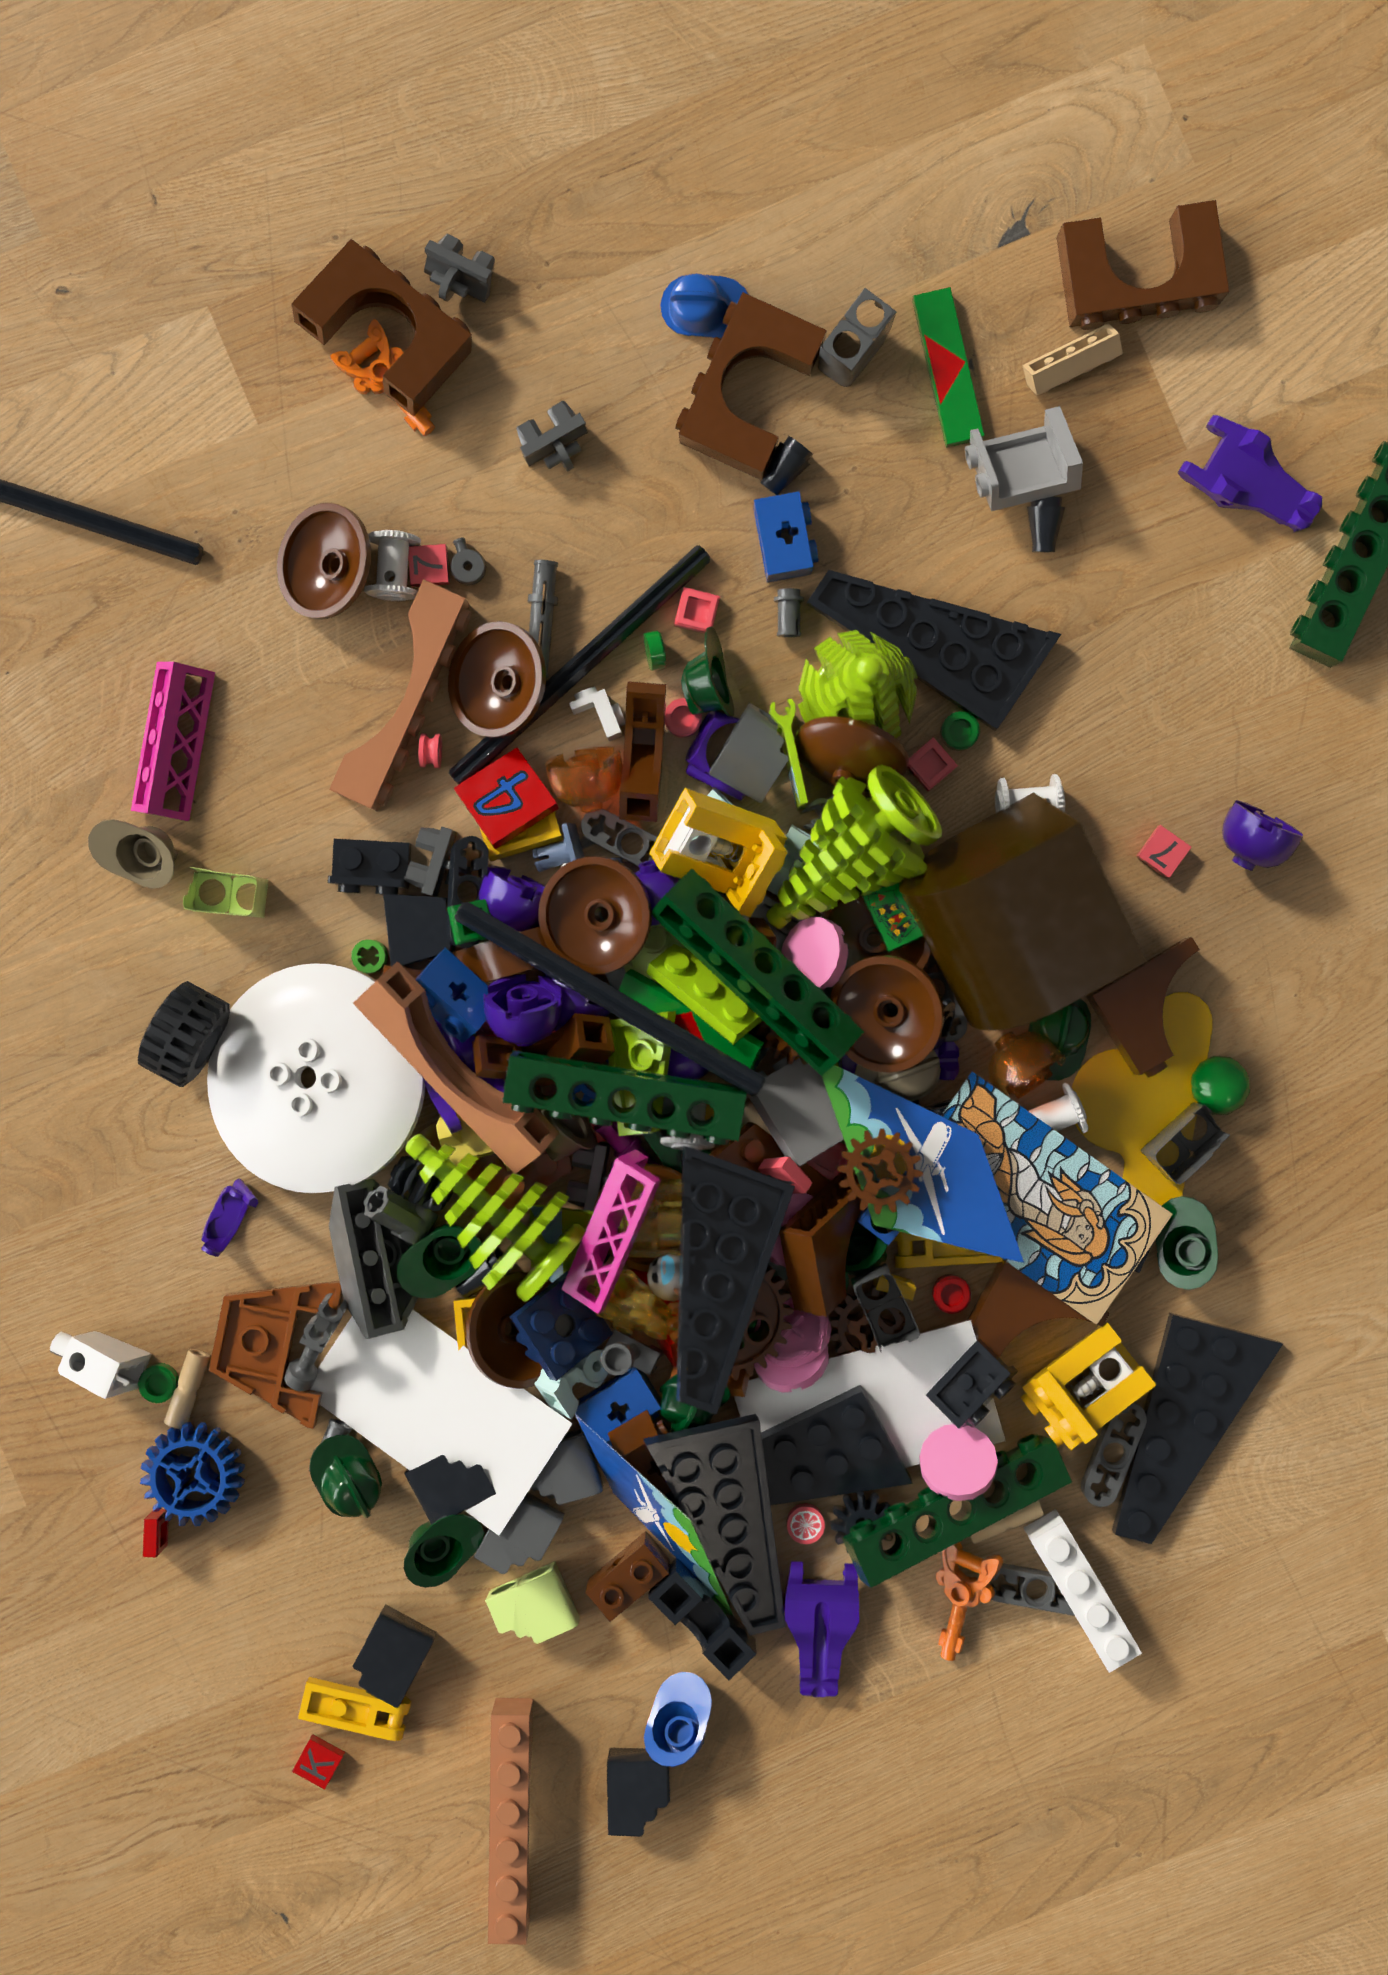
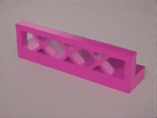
M157 662L131 811L189 821L215 672L177 662ZM186 674L202 678L200 692L191 700L184 690ZM188 711L194 720L193 731L183 737L177 727L178 718ZM182 749L188 758L186 769L176 774L170 764L172 754ZM173 786L177 788L181 795L179 811L163 808L165 792Z
M636 1149L616 1158L561 1289L597 1314L605 1311L661 1181L644 1170L648 1157ZM638 1181L646 1185L641 1198L631 1200ZM625 1213L629 1226L625 1232L617 1233ZM611 1246L615 1257L612 1264L603 1266ZM596 1279L601 1289L598 1298L586 1291L594 1286Z

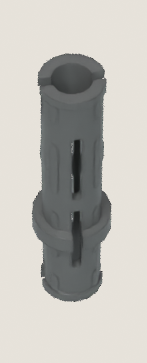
M534 560L532 594H528V603L531 604L529 633L538 643L540 624L542 625L540 649L545 660L546 678H548L554 606H558V597L555 596L558 562ZM543 584H545L544 599H543ZM542 599H543V615L541 614Z

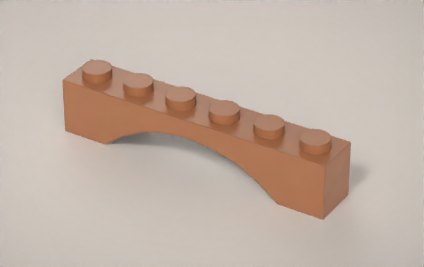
M423 579L408 612L413 634L414 658L412 674L405 696L394 716L377 735L361 747L344 755L329 790L375 811H378L380 805H387L394 789V785L390 784L396 770L402 771L409 757V750H406L407 744L411 736L417 737L423 726L425 716L421 715L425 704L427 701L432 702L438 693L441 682L437 678L442 666L448 667L453 659L456 646L452 644L458 631L463 633L469 624L472 612L468 610L470 604L466 598Z
M398 961L353 1002L356 1008L514 1174L540 1156L560 1133L537 1108H535L534 1113L512 1110L511 1104L502 1103L503 1092L497 1090L480 1077H476V1074L451 1049L438 1029L429 1008L424 988Z
M496 1698L491 1713L488 1944L526 1945L529 1932L531 1901L529 1804L533 1741V1698Z

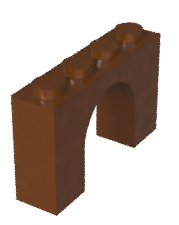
M1216 200L1177 206L1169 219L1175 260L1174 273L1172 278L1166 283L1153 288L1130 286L1114 274L1107 259L1101 217L1063 223L1056 239L1069 327L1081 326L1083 330H1091L1103 326L1104 322L1119 320L1120 324H1131L1140 321L1142 316L1157 314V318L1164 319L1178 315L1181 310L1195 309L1196 313H1204L1218 308V305L1229 293V285Z
M352 239L348 241L291 303L294 322L323 345L333 337L352 315L360 310L370 307H384L394 310L405 317L411 324L415 336L410 346L383 375L384 394L413 417L471 353L472 334L462 320L457 317H449L440 309L439 304L434 298L426 293L420 294L411 286L409 280L400 271H391L381 263L380 258L371 248L367 246L361 247Z
M742 292L738 303L732 301L726 311L723 324L727 325L722 339L714 338L707 355V359L711 360L706 374L699 372L691 394L695 395V399L690 409L686 407L682 409L675 429L680 431V444L762 480L778 447L779 437L739 419L729 410L722 396L724 380L737 364L756 357L772 359L810 376L820 354V347L825 342L827 330Z

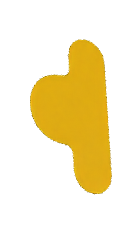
M1175 992L1164 999L1163 1026L1167 1042L1174 1055L1165 1061L1167 1067L1164 1070L1148 1078L1145 1073L1133 1075L1119 1050L1112 1049L1090 1058L1080 1068L1072 1084V1090L1076 1092L1082 1103L1088 1124V1131L1086 1133H1083L1078 1124H1075L1077 1129L1088 1141L1096 1146L1119 1153L1124 1159L1122 1178L1161 1206L1172 1198L1183 1196L1185 1182L1177 1184L1166 1179L1141 1152V1149L1191 1103H1198L1192 1095L1191 1076L1197 1066L1208 1057L1213 1029L1212 1014L1208 1005L1199 996L1188 992ZM1197 1114L1181 1130L1183 1136L1191 1141L1193 1140ZM1170 1140L1157 1153L1156 1159L1161 1166L1174 1164L1179 1157V1149Z

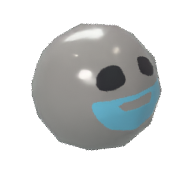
M667 1252L658 1255L650 1263L647 1273L648 1286L653 1294L662 1300L672 1302L679 1300V1296L673 1290L674 1288H679L680 1253Z

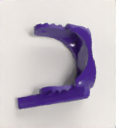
M720 711L709 712L705 716L699 732L686 754V762L689 763L686 768V774L742 801L745 794L708 774L711 768L706 758L707 743L711 735L725 724H737L739 718L729 717Z
M236 1179L232 1186H227L222 1190L207 1219L201 1238L205 1244H203L201 1250L215 1257L221 1255L236 1235L249 1206L256 1208L258 1205V1199L242 1179Z

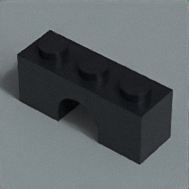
M676 1558L670 1564L669 1574L649 1590L648 1599L674 1625L678 1622L684 1624L699 1641L702 1647V1654L730 1680L757 1654L756 1639L753 1635L749 1636L746 1628Z

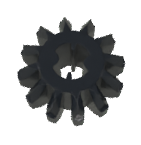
M402 1156L390 1173L391 1177L387 1184L390 1190L426 1209L428 1208L432 1211L443 1210L446 1203L450 1201L453 1191L451 1190L443 1201L437 1205L431 1195L442 1181L433 1175L425 1184L419 1174L425 1165L411 1156Z
M864 1491L857 1492L858 1500L855 1501L848 1494H845L842 1498L846 1508L835 1505L833 1513L838 1518L830 1521L831 1530L838 1532L835 1536V1542L838 1545L844 1544L842 1537L851 1533L850 1528L857 1524L856 1521L864 1517V1521L868 1519L873 1522L885 1516L884 1511L890 1507V1504L888 1502L879 1504L880 1497L876 1492H873L868 1500H865ZM889 1533L883 1540L892 1541L893 1535Z

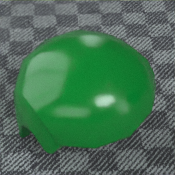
M1212 1056L1201 1062L1191 1076L1193 1098L1198 1103L1209 1108L1212 1115H1229L1244 1105L1250 1093V1081L1246 1069L1231 1057Z

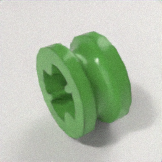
M366 939L354 946L351 959L357 970L363 973H376L382 970L383 966L388 962V952L381 942ZM375 947L379 954L375 955V957H379L378 963L376 965L368 963L365 966L361 962V959L365 958L360 956L361 951L364 948L371 950Z

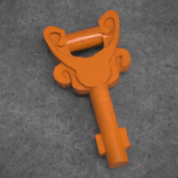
M373 319L368 326L367 339L349 354L347 351H338L330 355L334 364L341 371L355 378L353 381L354 388L360 394H367L370 390L374 394L383 393V375L403 354L401 348H390V343L382 326L376 319ZM377 350L381 352L377 360H374L370 366L365 368L359 367ZM399 406L407 415L404 417V420L414 432L418 429L423 436H427L435 429L434 424L429 420L432 418V415L424 406L414 417Z
M960 1542L942 1551L944 1567L936 1573V1581L939 1585L945 1586L944 1593L953 1603L947 1629L941 1630L938 1645L942 1646L940 1656L948 1661H954L956 1653L962 1652L965 1637L961 1636L967 1608L975 1607L980 1602L987 1603L993 1599L995 1591L989 1583L996 1577L1003 1564V1558L999 1554L983 1559L963 1551V1546ZM958 1565L979 1573V1578L966 1576L958 1568Z

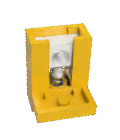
M685 788L649 853L660 872L682 879L693 869L699 876L707 880L714 890L725 893L731 904L741 915L751 917L757 905L764 900L766 890L775 874L782 869L788 852L784 848L787 837L775 820Z
M1105 1322L1103 1327L1099 1325L1021 1385L1026 1393L1020 1398L1034 1416L1041 1411L1050 1423L1044 1429L1058 1447L1065 1443L1071 1451L1081 1442L1087 1444L1098 1435L1096 1433L1098 1429L1156 1386V1383L1145 1369L1138 1365L1121 1343L1122 1340L1108 1322ZM1106 1358H1113L1119 1364V1373L1111 1380L1103 1379L1098 1370L1100 1363ZM1088 1367L1090 1369L1089 1375L1083 1376L1080 1382L1077 1381L1075 1387L1071 1385L1078 1400L1081 1397L1087 1399L1086 1396L1089 1394L1093 1395V1391L1095 1389L1099 1390V1386L1101 1388L1104 1387L1105 1390L1081 1408L1077 1403L1078 1401L1064 1385Z

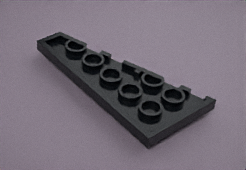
M832 570L827 571L807 601L808 606L844 630H857L865 638H868L871 643H874L870 634L872 632L897 646L901 650L903 657L907 656L910 658L918 680L967 713L973 715L994 731L999 728L1061 636V634L1056 632H1046L1028 627L1027 624L1020 622H1010L992 617L984 612L933 598H923L913 595L908 591L894 590L873 584V582Z
M682 1146L676 1400L717 1415L795 1186L687 1146Z
M1169 1312L1152 1377L1156 1386L1149 1390L1144 1411L1147 1422L1127 1471L1112 1528L1115 1535L1149 1544L1153 1543L1283 1343Z
M861 1385L761 1432L770 1505L913 1484L911 1475L904 1466ZM670 1491L664 1496L682 1512L673 1493Z
M747 1415L644 1438L643 1440L680 1509L691 1520L709 1562L749 1636L786 1627L760 1420L757 1415Z

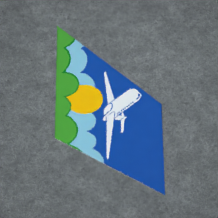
M836 1065L822 1076L849 1152L854 1151V1147L850 1142L852 1138L862 1143L865 1141L864 1131L868 1130L873 1138H877L880 1128H884L886 1138L891 1139L896 1132L900 1133L898 1143L903 1146L911 1141L913 1146L908 1151L909 1155H920L921 1157L919 1162L913 1164L914 1169L923 1171V1176L913 1177L912 1181L920 1188L919 1191L913 1192L908 1190L906 1194L909 1197L910 1203L907 1205L900 1199L897 1200L896 1212L893 1213L887 1204L882 1205L880 1214H876L874 1204L869 1203L867 1207L874 1225L1024 1263L979 1134ZM885 1145L870 1146L864 1149L861 1154L868 1157L881 1154ZM897 1151L894 1158L896 1169L907 1176L905 1160ZM881 1160L878 1165H869L863 1162L864 1165L874 1172L872 1179L879 1182L882 1177L888 1179L891 1177L898 1180L887 1170L888 1163ZM854 1167L860 1187L864 1190L867 1184L864 1173ZM892 1185L879 1189L876 1197L893 1195L899 1191V1188Z
M575 1414L612 1492L733 1615L691 1520Z

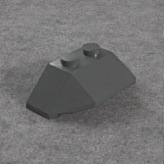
M368 1179L355 1185L346 1184L334 1187L329 1221V1231L343 1300L347 1301V1308L365 1339L404 1330L408 1322L407 1318L418 1300V1297L410 1295L402 1288L397 1278L398 1263L402 1255L412 1245L390 1234L392 1230L383 1227L364 1215L365 1205L363 1203L368 1193L380 1186L374 1179Z

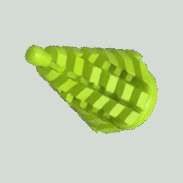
M857 630L837 633L841 644H838L831 637L827 638L814 648L821 663L820 669L818 671L815 670L812 664H809L807 659L805 660L798 688L803 699L798 704L804 722L806 723L821 717H847L873 724L890 733L895 738L901 735L900 718L898 716L899 704L901 703L910 724L917 696V687L914 679L918 677L910 658L907 656L903 657L901 650L897 646L872 632L870 634L874 643H871L868 638H865Z
M884 765L877 766L869 773L868 788L872 796L866 799L862 792L867 784L851 777L846 780L842 776L838 780L833 790L834 797L828 799L822 810V818L816 821L811 830V840H806L800 850L799 856L804 861L801 862L798 859L793 862L789 870V880L783 881L778 890L780 903H776L766 913L767 920L773 927L782 929L791 921L793 916L798 920H805L814 916L816 910L821 913L838 906L839 899L844 904L856 900L860 895L856 886L862 891L861 895L866 896L878 891L882 886L889 887L902 881L904 877L911 878L925 873L927 865L923 862L925 856L919 844L929 846L942 837V828L928 802L909 781L890 767ZM904 835V836H906L907 838H909L910 840H909L908 842H906V841L902 838V836Z
M422 1134L413 1136L408 1141L405 1150L415 1160L418 1159L425 1165L419 1173L422 1180L426 1184L435 1175L442 1181L431 1195L437 1205L443 1201L451 1190L460 1197L444 1216L450 1227L468 1206H471L477 1212V1215L457 1237L462 1248L468 1244L487 1221L495 1227L469 1259L475 1270L503 1241L504 1237L512 1242L492 1266V1269L485 1275L482 1280L483 1283L491 1290L524 1254L533 1262V1267L519 1284L517 1295L524 1302L528 1301L562 1264L586 1232V1229L575 1223L569 1226L553 1244L547 1243L539 1236L561 1210L560 1208L567 1202L569 1197L558 1191L526 1226L520 1220L548 1186L535 1182L509 1212L502 1204L525 1178L524 1176L512 1173L498 1191L491 1196L484 1188L500 1171L501 1167L490 1163L474 1181L466 1173L477 1162L478 1157L468 1153L456 1166L449 1160V1157L456 1148L444 1144L438 1151Z

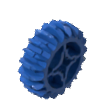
M186 1422L182 1425L181 1430L171 1427L167 1430V1436L160 1434L155 1439L156 1446H150L147 1449L146 1455L149 1460H145L141 1464L140 1469L149 1474L140 1479V1484L151 1486V1489L144 1494V1499L156 1498L158 1502L153 1506V1512L159 1511L162 1507L166 1509L165 1521H170L175 1515H178L179 1526H185L190 1518L195 1527L200 1526L204 1522V1517L209 1522H214L218 1518V1512L226 1514L231 1508L229 1502H236L240 1494L236 1489L244 1485L245 1479L236 1474L241 1473L245 1469V1464L234 1462V1460L241 1454V1449L230 1451L228 1446L232 1443L233 1439L228 1436L221 1441L218 1438L221 1433L220 1428L216 1427L208 1434L206 1422H201L196 1430L191 1422ZM186 1446L200 1449L194 1457H187L183 1454L177 1456L171 1453L176 1448ZM211 1457L219 1468L220 1479H218L219 1474L215 1473L210 1466ZM199 1461V1464L195 1469L196 1473L194 1477L196 1478V1480H193L187 1486L190 1480V1468H192ZM166 1474L174 1479L175 1491L170 1486ZM192 1491H198L204 1495L209 1492L214 1495V1497L203 1501L186 1499Z

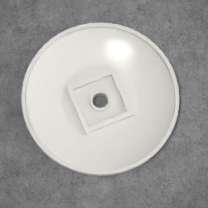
M304 964L280 970L260 980L249 988L230 1009L228 1024L209 1059L207 1074L208 1097L217 1129L237 1160L253 1174L272 1185L296 1192L324 1193L333 1192L336 1186L355 1185L363 1182L385 1168L397 1156L410 1138L418 1122L425 1096V1079L353 1004L375 982L374 979L358 971L330 964ZM307 1067L313 1068L316 1073V1082L309 1089L304 1087L301 1082V1074Z

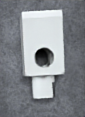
M61 1331L55 1336L50 1346L51 1353L62 1357L58 1368L60 1375L104 1399L138 1389L140 1375L146 1369L152 1355L147 1351L96 1331L71 1336Z

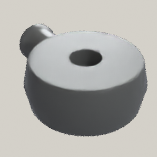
M464 537L458 538L453 541L457 554L451 562L452 576L463 585L477 584L485 576L486 561L479 552L468 549ZM471 564L472 569L469 571L465 570V566Z

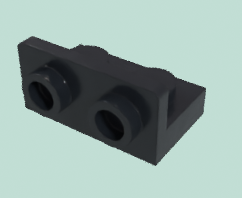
M334 839L332 876L328 875V883L338 885L337 892L361 893V886L376 887L375 894L398 895L399 888L409 889V882L405 881V875L411 862L412 844L405 842Z
M979 1339L934 1385L926 1396L958 1429L965 1427L969 1423L975 1427L990 1412L986 1405L995 1396L999 1400L1002 1399L1015 1386L1016 1383L1012 1378L1018 1370L1013 1365L1008 1367Z

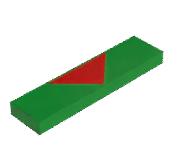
M951 287L914 295L912 303L945 447L969 443L970 430L977 428L983 439L984 431Z
M633 969L625 973L619 988L620 992L656 1013L676 1011V1025L753 1070L765 1042L747 1033L735 1044H732L657 982Z

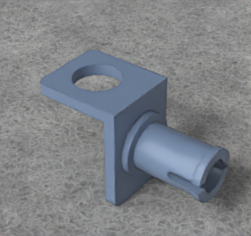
M562 824L564 841L533 849L534 859L549 856L548 859L534 862L539 872L584 857L576 824ZM610 858L623 864L622 858Z

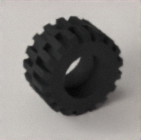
M189 981L183 982L166 997L150 1021L140 1043L138 1064L178 1087H184L201 1072L210 1059L228 1024L230 1004Z

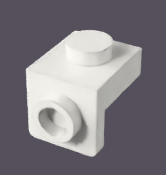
M591 687L574 695L576 700L569 703L574 715L595 707L608 741L610 742L623 736L620 727L625 725L626 721L619 704H610L605 689L597 692L596 687Z

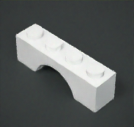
M1055 1509L1024 1527L1030 1541L1108 1672H1112L1141 1655V1650L1058 1511Z

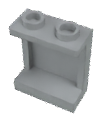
M1060 406L1045 410L1044 426L986 441L982 440L978 428L970 430V445L965 446L967 465L969 469L975 468L977 472L975 481L980 498L986 497L991 511L1081 489L1083 462Z
M787 1057L772 1065L775 1070L774 1073L766 1076L763 1070L759 1072V1074L765 1077V1084L758 1095L751 1096L747 1093L746 1099L749 1098L783 1155L790 1157L798 1166H801L844 1140L822 1076L809 1064L803 1065L800 1058L794 1060L791 1065L788 1064Z

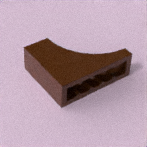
M1192 937L1180 940L1150 958L1144 964L1087 996L1088 1001L1133 1075L1145 1073L1147 1078L1164 1070L1167 1067L1165 1061L1174 1056L1165 1036L1163 1005L1168 986L1177 970L1188 958L1200 950Z
M840 1172L780 1229L779 1235L794 1310L811 1313L815 1316L827 1317L847 1297L845 1282L846 1258L851 1234L861 1212L860 1204L862 1199L859 1197L851 1201L847 1199L852 1191L851 1187H840L839 1185L842 1180L847 1178L846 1173ZM854 1175L856 1183L860 1187L857 1175Z
M1004 1259L1003 1262L997 1263L967 1321L971 1320L976 1340L981 1339L998 1357L1001 1356L1005 1348L1015 1337L1043 1321L1058 1318H1076L1092 1322ZM1108 1311L1104 1313L1097 1325L1103 1327L1110 1314Z

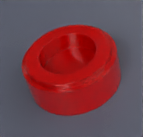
M946 1274L935 1281L932 1288V1298L940 1310L945 1313L956 1314L963 1311L969 1305L971 1290L962 1277L955 1274Z

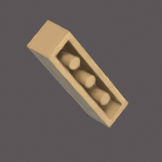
M1108 323L1022 365L1027 386L1036 395L1043 394L1062 383L1069 382L1074 377L1090 372L1093 368L1105 362L1112 361L1123 354L1120 334Z

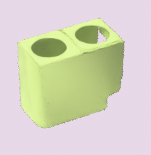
M190 867L197 872H194L193 882L189 886L188 894L183 897L184 909L196 912L264 918L268 879ZM216 879L225 888V897L218 905L210 906L200 899L199 889L206 880ZM248 883L256 885L252 910L243 909L236 899L238 889Z
M555 1561L490 1590L485 1600L498 1633L503 1634L511 1630L519 1638L524 1636L532 1637L536 1644L569 1631L579 1624V1614Z

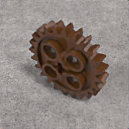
M769 1265L767 1266L742 1339L743 1344L739 1348L730 1374L734 1380H738L740 1369H744L749 1376H753V1364L758 1363L764 1369L767 1368L764 1357L769 1354L777 1358L779 1354L774 1345L776 1343L787 1344L788 1342L780 1334L781 1330H789L793 1327L792 1324L784 1319V1316L794 1313V1309L787 1304H783L791 1298V1294L785 1289H780L785 1281L779 1276L773 1277L775 1270ZM674 1288L673 1291L679 1296V1288ZM672 1302L668 1304V1307L677 1313V1316L667 1319V1323L672 1328L678 1329L679 1302ZM761 1319L760 1328L756 1332L748 1334L747 1330L750 1323ZM678 1330L670 1335L674 1343H678Z

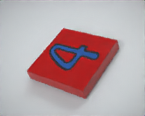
M517 747L453 788L495 850L559 809L557 802Z

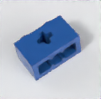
M800 491L755 499L753 511L767 583L811 575L813 563L819 562L815 539L808 540L806 526L812 525L809 503L801 502ZM788 529L789 535L793 536L792 544L786 545L784 538H780L782 530Z
M444 948L415 980L426 992L433 1017L441 1024L443 1030L448 1035L457 1038L463 1043L477 1032L486 1021L483 996L488 994V985L447 948Z
M632 1367L626 1373L613 1377L579 1398L575 1414L611 1447L612 1443L608 1436L610 1431L645 1410H648L652 1417L656 1419L659 1416L657 1411L661 1409L662 1399L646 1373ZM614 1402H617L620 1406L627 1403L624 1415L620 1411L612 1413Z

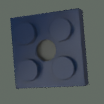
M566 1271L510 1316L519 1330L516 1340L528 1348L524 1352L526 1356L535 1362H539L548 1378L555 1381L613 1334L601 1313L597 1314L561 1290L569 1271Z

